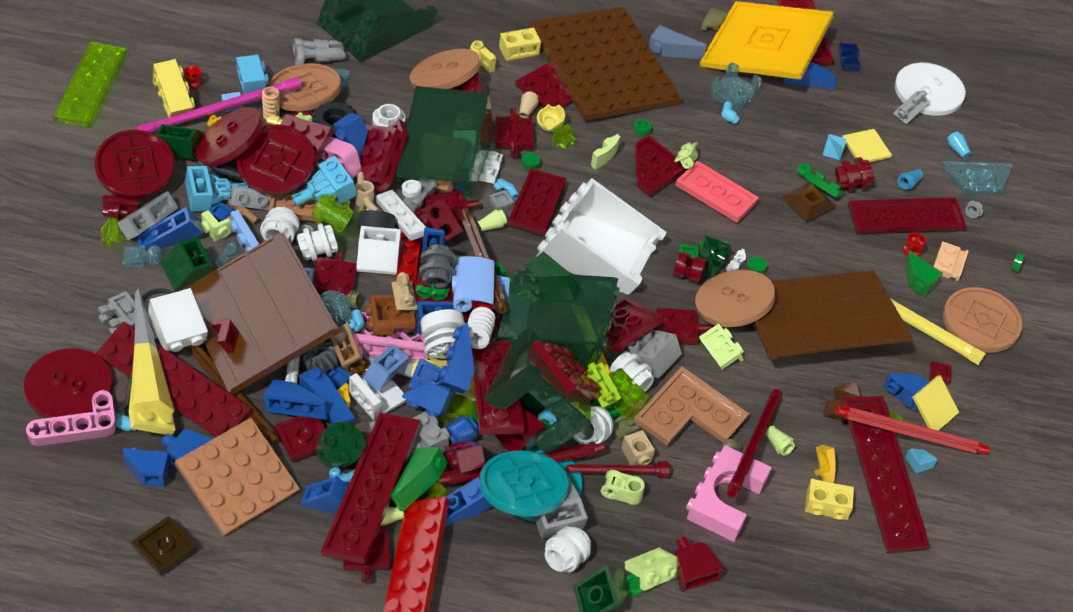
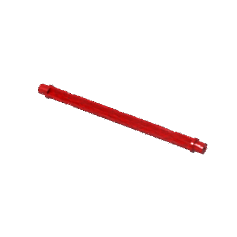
M838 405L835 409V414L842 416L844 419L975 454L987 455L990 451L989 446L979 441L849 406L843 407Z

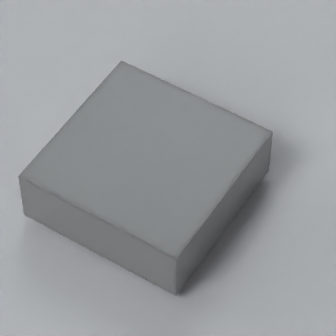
M506 190L489 195L488 200L497 211H504L514 207L515 202Z

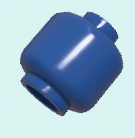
M459 416L447 426L450 436L449 442L451 444L466 440L474 441L478 437L477 431L479 428L470 416L467 418Z

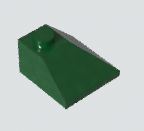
M608 564L573 585L580 612H611L623 604L629 593L624 571Z

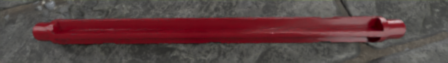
M774 389L769 395L737 469L728 485L727 495L730 498H735L741 490L759 445L781 401L782 392L779 389Z
M591 442L540 454L556 462L596 455L598 452L605 451V445L603 442L599 444ZM482 468L463 473L456 470L444 472L440 479L437 480V485H450L474 480L477 477L480 478Z

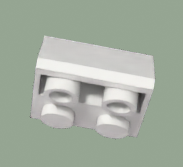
M361 226L357 271L396 275L401 229Z

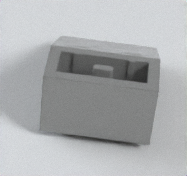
M657 330L647 332L637 341L632 342L616 354L605 348L607 352L617 358L628 352L630 354H637L642 359L641 365L648 364L652 368V375L655 378H660L682 354L676 334Z
M570 479L568 495L563 504L550 513L534 516L541 539L556 535L564 527L583 529L587 521L581 498Z

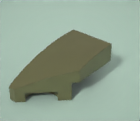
M711 8L701 29L706 30L709 27L718 30L720 24L724 22L727 13Z

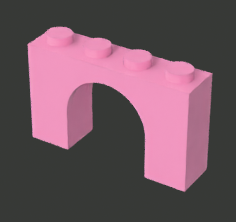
M725 445L721 452H716L712 461L714 463L713 467L709 466L704 475L706 479L704 483L700 482L695 491V494H697L696 498L691 497L686 507L689 510L687 520L735 542L747 514L723 503L716 496L714 488L722 483H730L743 453ZM754 459L742 486L760 494L772 467Z

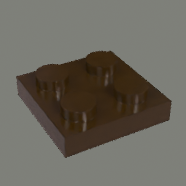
M167 516L131 541L132 547L160 576L198 550L197 544L170 516Z

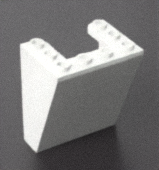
M591 178L587 184L583 182L577 190L578 193L574 192L568 202H565L559 211L562 213L561 215L558 214L553 220L552 224H554V227H550L546 232V241L543 240L539 244L537 256L544 251L569 272L629 295L640 284L642 280L640 273L650 254L656 249L657 242L662 240L667 232Z

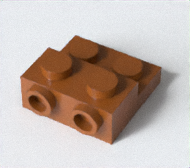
M370 295V304H366V316H370L368 317V330H372L373 335H394V329H415L414 310H396L394 295Z

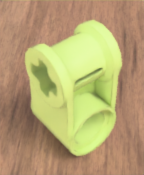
M609 470L606 473V483L600 490L604 497L631 505L641 502L644 491V482L641 478L623 474L616 470Z

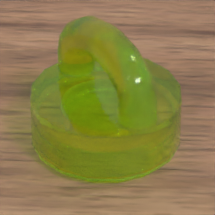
M437 482L427 490L429 493L427 499L449 495L447 489Z

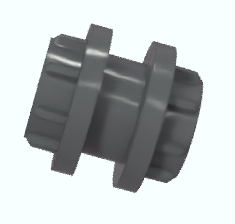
M445 245L429 246L421 254L422 266L419 271V276L425 285L431 287L434 284L435 289L447 287L452 282V276H455L456 256Z

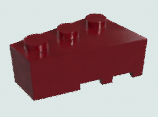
M522 407L524 434H493L509 452L531 451L534 449L546 424Z

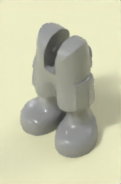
M301 38L293 39L295 65L304 64L308 58H314L317 63L340 61L346 58L344 45L337 40L314 39L312 42Z

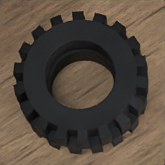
M327 102L325 105L321 104L319 108L314 110L312 122L331 127L334 130L331 137L338 139L333 124L349 113L358 114L355 109H352V106L346 105V103Z

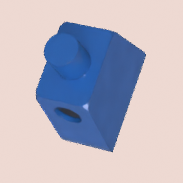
M185 429L177 438L167 433L163 437L161 444L167 447L166 453H168L169 464L179 471L174 464L177 459L213 439Z

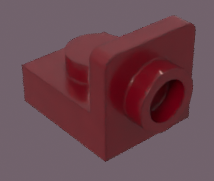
M231 320L212 321L211 326L218 334L217 342L226 353H233L239 330Z

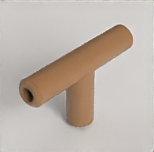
M230 205L253 224L259 222V218L247 208Z

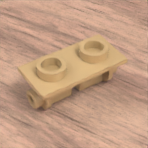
M401 272L397 276V281L391 282L396 310H417L412 281L409 282V276Z

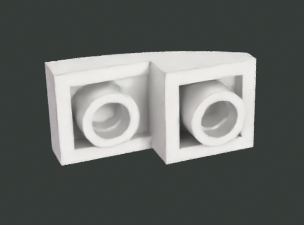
M485 151L476 180L494 184L500 170L503 155L496 151Z

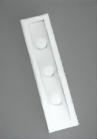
M393 190L375 196V201L385 212L395 215V224L410 241L424 236L425 225Z

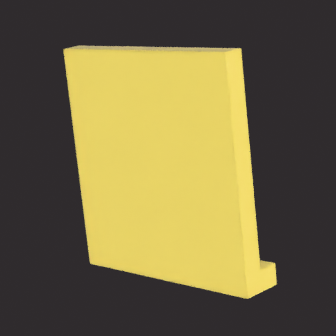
M875 129L842 136V138L847 139L845 144L855 158L862 157L863 160L868 159V161L873 162L882 161L892 156Z
M941 376L935 377L912 397L927 427L930 429H941L959 413Z

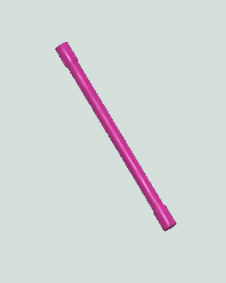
M295 77L269 87H274L281 93L301 88L302 85L299 77ZM265 88L156 122H149L136 128L137 130L156 133L161 124L175 126L262 99V91Z

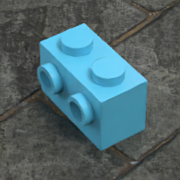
M258 55L236 57L237 73L243 94L266 88V85H269L268 75L264 74V62H260Z

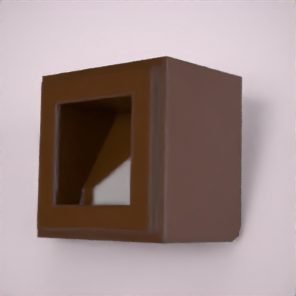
M857 381L833 389L836 400L861 397Z
M843 399L828 401L824 408L823 416L847 422V419L835 414L836 407L838 405L843 406Z

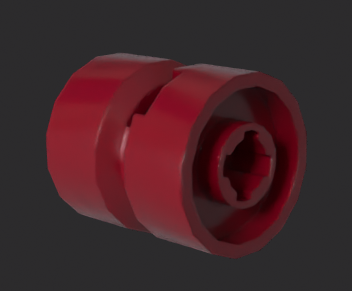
M680 251L674 266L673 275L680 278L686 276L689 281L699 283L707 259L697 256L692 258L691 254Z

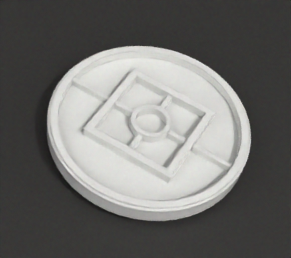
M931 63L908 65L898 73L895 81V91L903 103L916 91L925 90L927 92L926 98L930 103L919 112L926 115L942 116L951 114L960 108L965 98V88L961 80L948 69Z

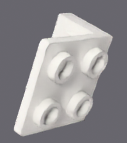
M357 373L349 377V393L373 420L377 419L379 413L386 414L407 402L406 399L402 398L404 393L393 380L378 392L365 379H361Z

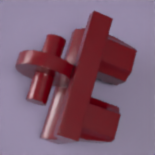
M112 194L102 197V215L114 217V220L119 221L121 218H125L139 209V199L120 198Z

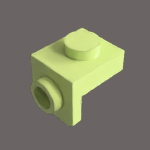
M209 211L201 213L202 230L208 233L214 241L225 238L232 233L231 220L229 218L218 222Z

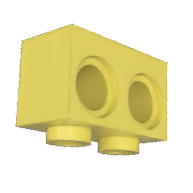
M534 28L500 33L499 47L506 61L539 55L541 41Z
M811 479L806 491L805 512L833 517L838 520H848L853 507L854 487Z

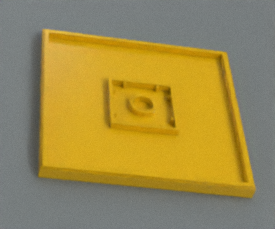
M735 2L703 55L700 67L802 79L834 17L833 12Z

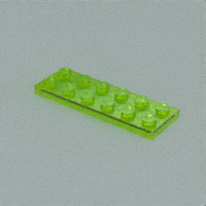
M90 41L53 114L54 122L91 128L124 60L126 48Z

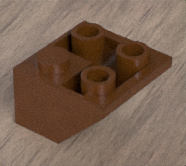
M812 182L790 191L782 197L806 222L835 208V204Z

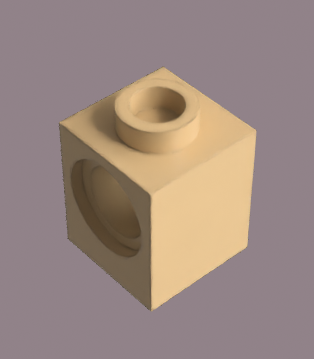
M643 430L624 436L621 449L631 465H648L652 462L655 449Z

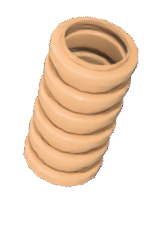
M267 87L262 91L263 117L266 120L268 116L272 115L280 117L279 91L274 87Z

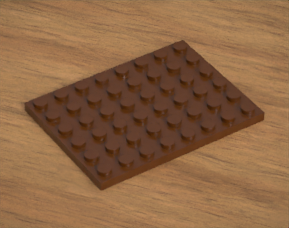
M624 7L530 21L529 27L535 29L541 41V48L555 67V72L563 86L570 93V98L584 121L681 104V96Z

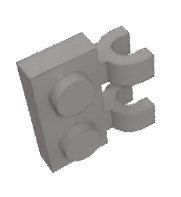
M127 291L109 298L108 305L98 307V311L101 313L98 316L99 320L102 323L109 321L112 327L109 329L111 334L123 321L135 329V301ZM114 314H116L119 317L110 320Z

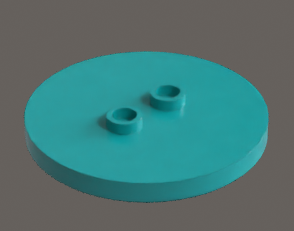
M510 451L499 454L484 465L480 474V490L484 498L495 508L512 515L539 516L550 513L561 506L568 495L569 479L562 466L553 459L532 451Z

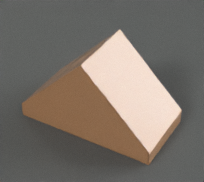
M347 323L339 327V332L331 337L343 368L361 359L364 350Z

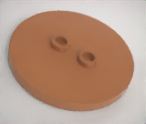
M470 49L443 51L428 57L415 66L410 73V81L413 88L422 92L447 90L473 77L479 70L481 61L478 54Z
M309 63L291 66L278 72L272 77L267 86L269 87L285 80L299 77L302 85L301 88L279 93V108L289 111H307L319 108L321 104L325 105L327 102L333 101L341 91V79L334 69L321 64Z
M733 270L716 275L706 281L698 290L695 303L698 314L706 322L713 325L719 324L721 327H738L750 324L766 315L774 305L775 290L771 280L761 273L750 270Z
M969 287L958 290L948 298L943 309V321L949 333L982 352L994 353L1010 348L1016 343L1022 331V319L1017 308L1006 297L989 289Z

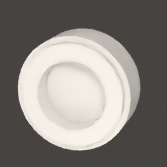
M416 180L405 181L402 184L403 195L407 198L418 197L421 194V184Z

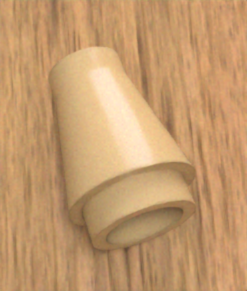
M528 91L522 95L520 111L518 113L520 117L529 118V115L539 104L537 94Z

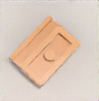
M942 241L933 267L943 273L942 276L949 279L953 277L956 279L955 281H959L969 251H962L960 247Z

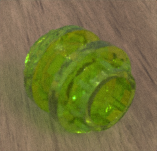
M323 194L311 215L317 219V225L323 221L332 226L333 232L335 230L341 233L354 214L353 210L348 208L350 203L345 202L342 206L335 202L337 198L335 194H332L331 197Z

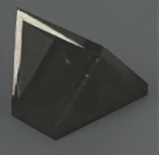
M127 375L111 389L110 394L117 414L129 407L132 385L131 375Z

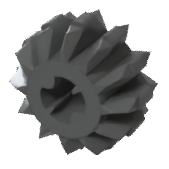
M324 341L304 353L303 363L308 371L318 366L327 374V371H333V366L339 364L338 355L331 342L327 343Z

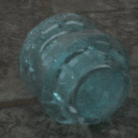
M327 291L319 295L336 326L341 327L346 322L351 323L352 312L346 295L336 291Z

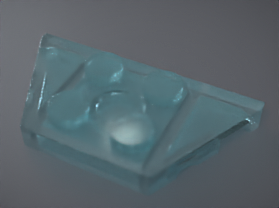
M944 161L942 168L964 193L1001 195L1012 164Z

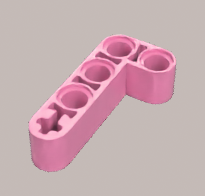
M331 137L319 160L324 162L336 156L353 180L359 172H362L357 150L353 145Z
M104 390L96 392L92 397L93 412L31 421L26 427L30 443L35 446L111 436L116 430L114 404L111 394ZM100 401H108L106 406L97 405ZM103 421L111 422L109 426H100ZM80 424H87V425H89V426H88L86 429H84V430H79V429H78V426H79ZM58 427L66 428L62 433L55 432Z

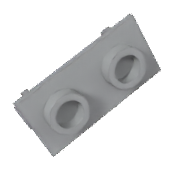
M925 90L916 91L893 114L904 124H908L930 103L926 98L927 92Z
M423 176L418 181L421 184V194L418 197H405L402 200L413 213L414 210H418L424 205L423 199L426 195H431L435 192L434 189L437 187V181L434 178L426 180Z
M233 186V189L230 191V205L269 210L272 195L262 194L251 188Z

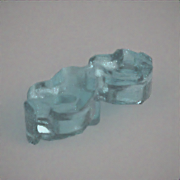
M235 241L228 243L223 254H220L215 259L217 267L227 264L228 258L236 256L237 248Z

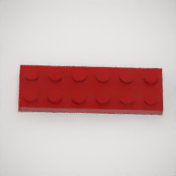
M446 496L416 500L404 510L383 612H429L449 500Z

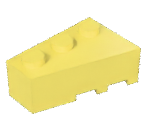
M176 59L153 65L154 86L158 85L160 90L158 95L163 99V106L168 117L192 111L195 108L193 98H189L188 84L182 78V67L177 65Z

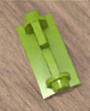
M595 362L589 364L586 375L595 380L599 385L598 390L602 395L598 398V401L602 408L620 400L621 397L603 363L601 362L598 365Z

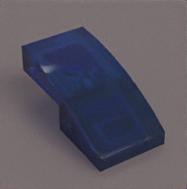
M839 43L842 70H860L861 65L858 59L859 49L857 44Z

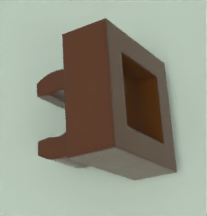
M362 357L352 363L347 372L351 375L357 373L362 379L371 362Z

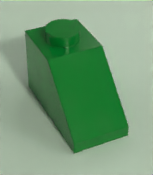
M912 252L909 253L904 265L909 287L923 297H926L938 286L943 274Z

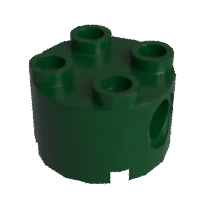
M348 421L337 422L329 426L318 437L316 454L320 462L326 467L344 469L360 458L366 444L363 435L357 427Z

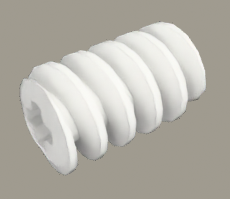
M478 307L471 312L467 323L471 347L483 349L490 341L495 324V315L486 307Z

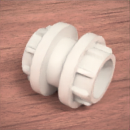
M381 105L373 113L372 121L375 126L390 127L398 119L404 121L405 124V114L396 105Z
M276 207L271 209L261 224L260 232L265 241L278 233L282 234L284 232L291 244L295 233L299 230L300 222L295 212L291 209Z
M321 223L318 224L319 230L309 233L308 228H304V232L297 235L305 260L312 259L313 262H316L317 255L326 253L327 258L332 257L333 252L338 251L332 226H323Z
M629 352L620 355L613 362L610 373L612 374V381L616 385L623 384L622 390L627 395L639 396L650 388L654 381V376L652 375V368L648 364L641 365V357Z
M591 406L574 415L570 425L571 433L579 444H589L591 442L599 444L610 437L613 431V421L605 409Z
M564 527L547 540L545 559L550 567L556 571L572 572L580 563L589 558L590 539L579 528Z

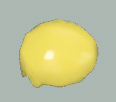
M547 105L537 114L538 125L547 132H555L561 129L565 122V110L560 105L556 107Z

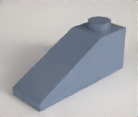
M660 25L650 37L649 43L652 52L661 56L702 59L707 45Z

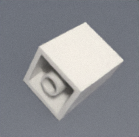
M191 288L150 299L148 320L163 349L176 352L185 346H197L206 341L208 331Z

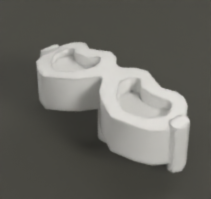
M744 249L737 251L733 260L727 265V272L739 270V265L745 262L746 254Z

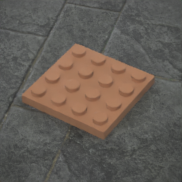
M252 418L177 459L174 463L223 537L299 491V487Z

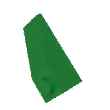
M439 447L416 449L391 494L399 511L407 509L440 479L448 462Z

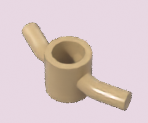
M359 172L355 185L357 192L355 204L359 207L365 205L368 210L380 211L373 204V183L364 181L363 172Z

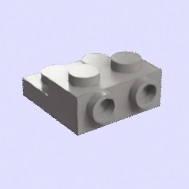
M426 412L413 417L414 419L421 420V427L407 462H410L417 448L439 447L441 452H444L445 446L449 445L448 440L450 439L447 429H440L436 417L429 416Z

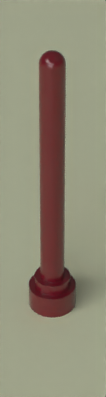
M658 461L654 465L568 464L566 471L568 473H607L609 470H616L621 473L654 474L658 478H668L669 463L668 461Z

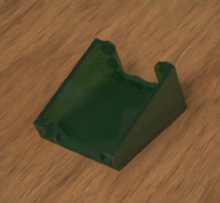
M325 0L317 24L335 40L342 42L344 48L359 62H364L432 27L438 10L434 6H427L426 10L424 8L414 10L403 0Z
M416 86L406 127L408 137L396 172L398 188L402 190V184L405 181H417L418 178L452 181L453 189H457L458 185H460L464 189L463 197L473 198L494 138L490 94Z
M516 270L509 289L508 311L503 314L495 341H511L513 354L517 355L534 350L532 345L537 340L548 341L553 345L558 344L560 347L569 348L574 354V360L577 363H581L586 370L589 369V364L594 362L597 364V360H600L602 351L605 349L608 341L605 333L609 332L612 324L609 316L613 315L616 307L614 299H617L620 287H617L618 278L571 274L577 299L575 301L544 302L541 298H536L530 292L529 288L531 286L526 278L527 272Z
M528 327L513 339L484 399L494 408L506 409L529 392L558 418L555 423L542 431L536 439L537 446L548 455L591 424L590 399L567 392L532 347L537 340H543Z

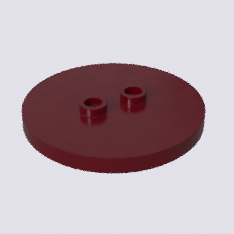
M253 107L240 108L226 114L211 125L202 135L195 149L196 158L204 166H218L236 158L259 136L264 122L262 115Z
M273 124L262 127L256 140L236 157V163L240 177L251 189L266 195H284L299 189L309 180L315 167V153L312 143L301 131L291 126Z
M125 130L108 137L99 146L94 158V168L98 181L110 193L127 199H143L159 193L169 184L174 174V156L169 145L159 136L143 130Z
M78 348L60 349L44 355L30 367L24 379V393L27 403L34 412L44 418L93 412V395L101 390L111 394L113 388L112 374L108 364L97 354ZM100 401L97 405L104 406L107 401Z

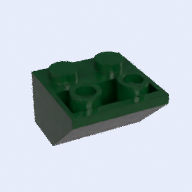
M161 124L155 135L162 138L169 145L173 156L185 159H194L196 146L204 132L197 129Z
M198 236L178 242L160 261L174 292L182 291L185 287L213 272V265Z

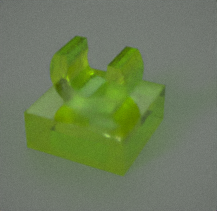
M570 124L553 130L552 144L555 147L561 146L566 148L568 142L572 145L574 144L575 138L572 135L573 128Z
M109 217L101 228L102 245L110 246L113 241L121 243L124 239V236L121 235L122 230L117 226V219Z

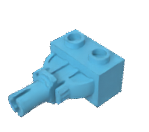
M336 156L318 164L319 171L315 173L311 181L306 183L307 188L291 197L297 207L311 199L318 202L322 199L336 198L342 204L357 196L354 181Z
M187 166L185 186L191 211H208L211 209V205H215L222 200H229L230 191L233 189V186L248 188L245 183H230L227 179H220L217 176L210 175L207 166Z

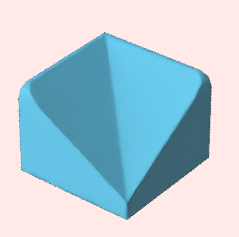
M829 134L823 155L840 160L847 139Z
M909 449L905 456L915 473L934 468L937 462L933 455L923 449Z

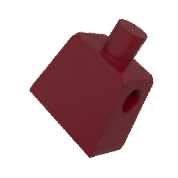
M683 536L676 541L678 549L674 552V556L677 557L676 578L681 592L720 580L723 567L704 542L691 544L687 536Z

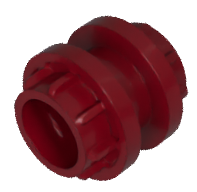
M857 157L853 164H850L848 160H842L841 164L835 167L836 182L842 186L840 189H846L847 192H852L855 185H859L861 190L867 189V186L874 180L872 165L868 159L863 160L862 157Z

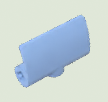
M473 256L457 259L455 276H452L453 306L457 311L466 312L470 310L472 300L494 304L495 264L493 260Z

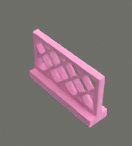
M361 312L363 319L367 322L359 330L362 334H354L364 349L362 356L378 357L394 344L408 355L410 359L428 360L425 355L424 343L416 342L418 340L424 341L425 339L422 333L416 332V324L415 329H394L396 332L394 335L378 337L373 335V332L366 330L368 328V317L370 316H366L365 312ZM411 331L416 334V336L411 338L406 335Z

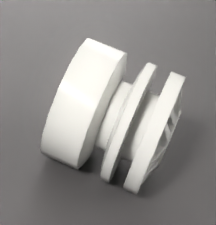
M451 309L439 310L429 313L421 319L420 325L422 335L425 338L423 343L427 358L431 360H448L445 356L448 348L454 344L453 333L457 326L460 327L464 323V317L461 312Z

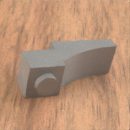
M167 191L117 224L127 240L161 221L175 211L178 206Z

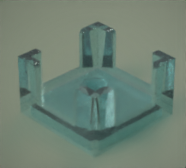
M731 62L727 67L725 77L721 81H719L718 76L713 80L709 96L722 103L731 102L733 104L732 109L740 112L758 94L762 78L754 75L751 84L737 77L739 65Z

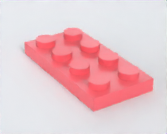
M696 161L692 168L680 176L675 186L736 223L758 203L759 199L758 196L699 161Z

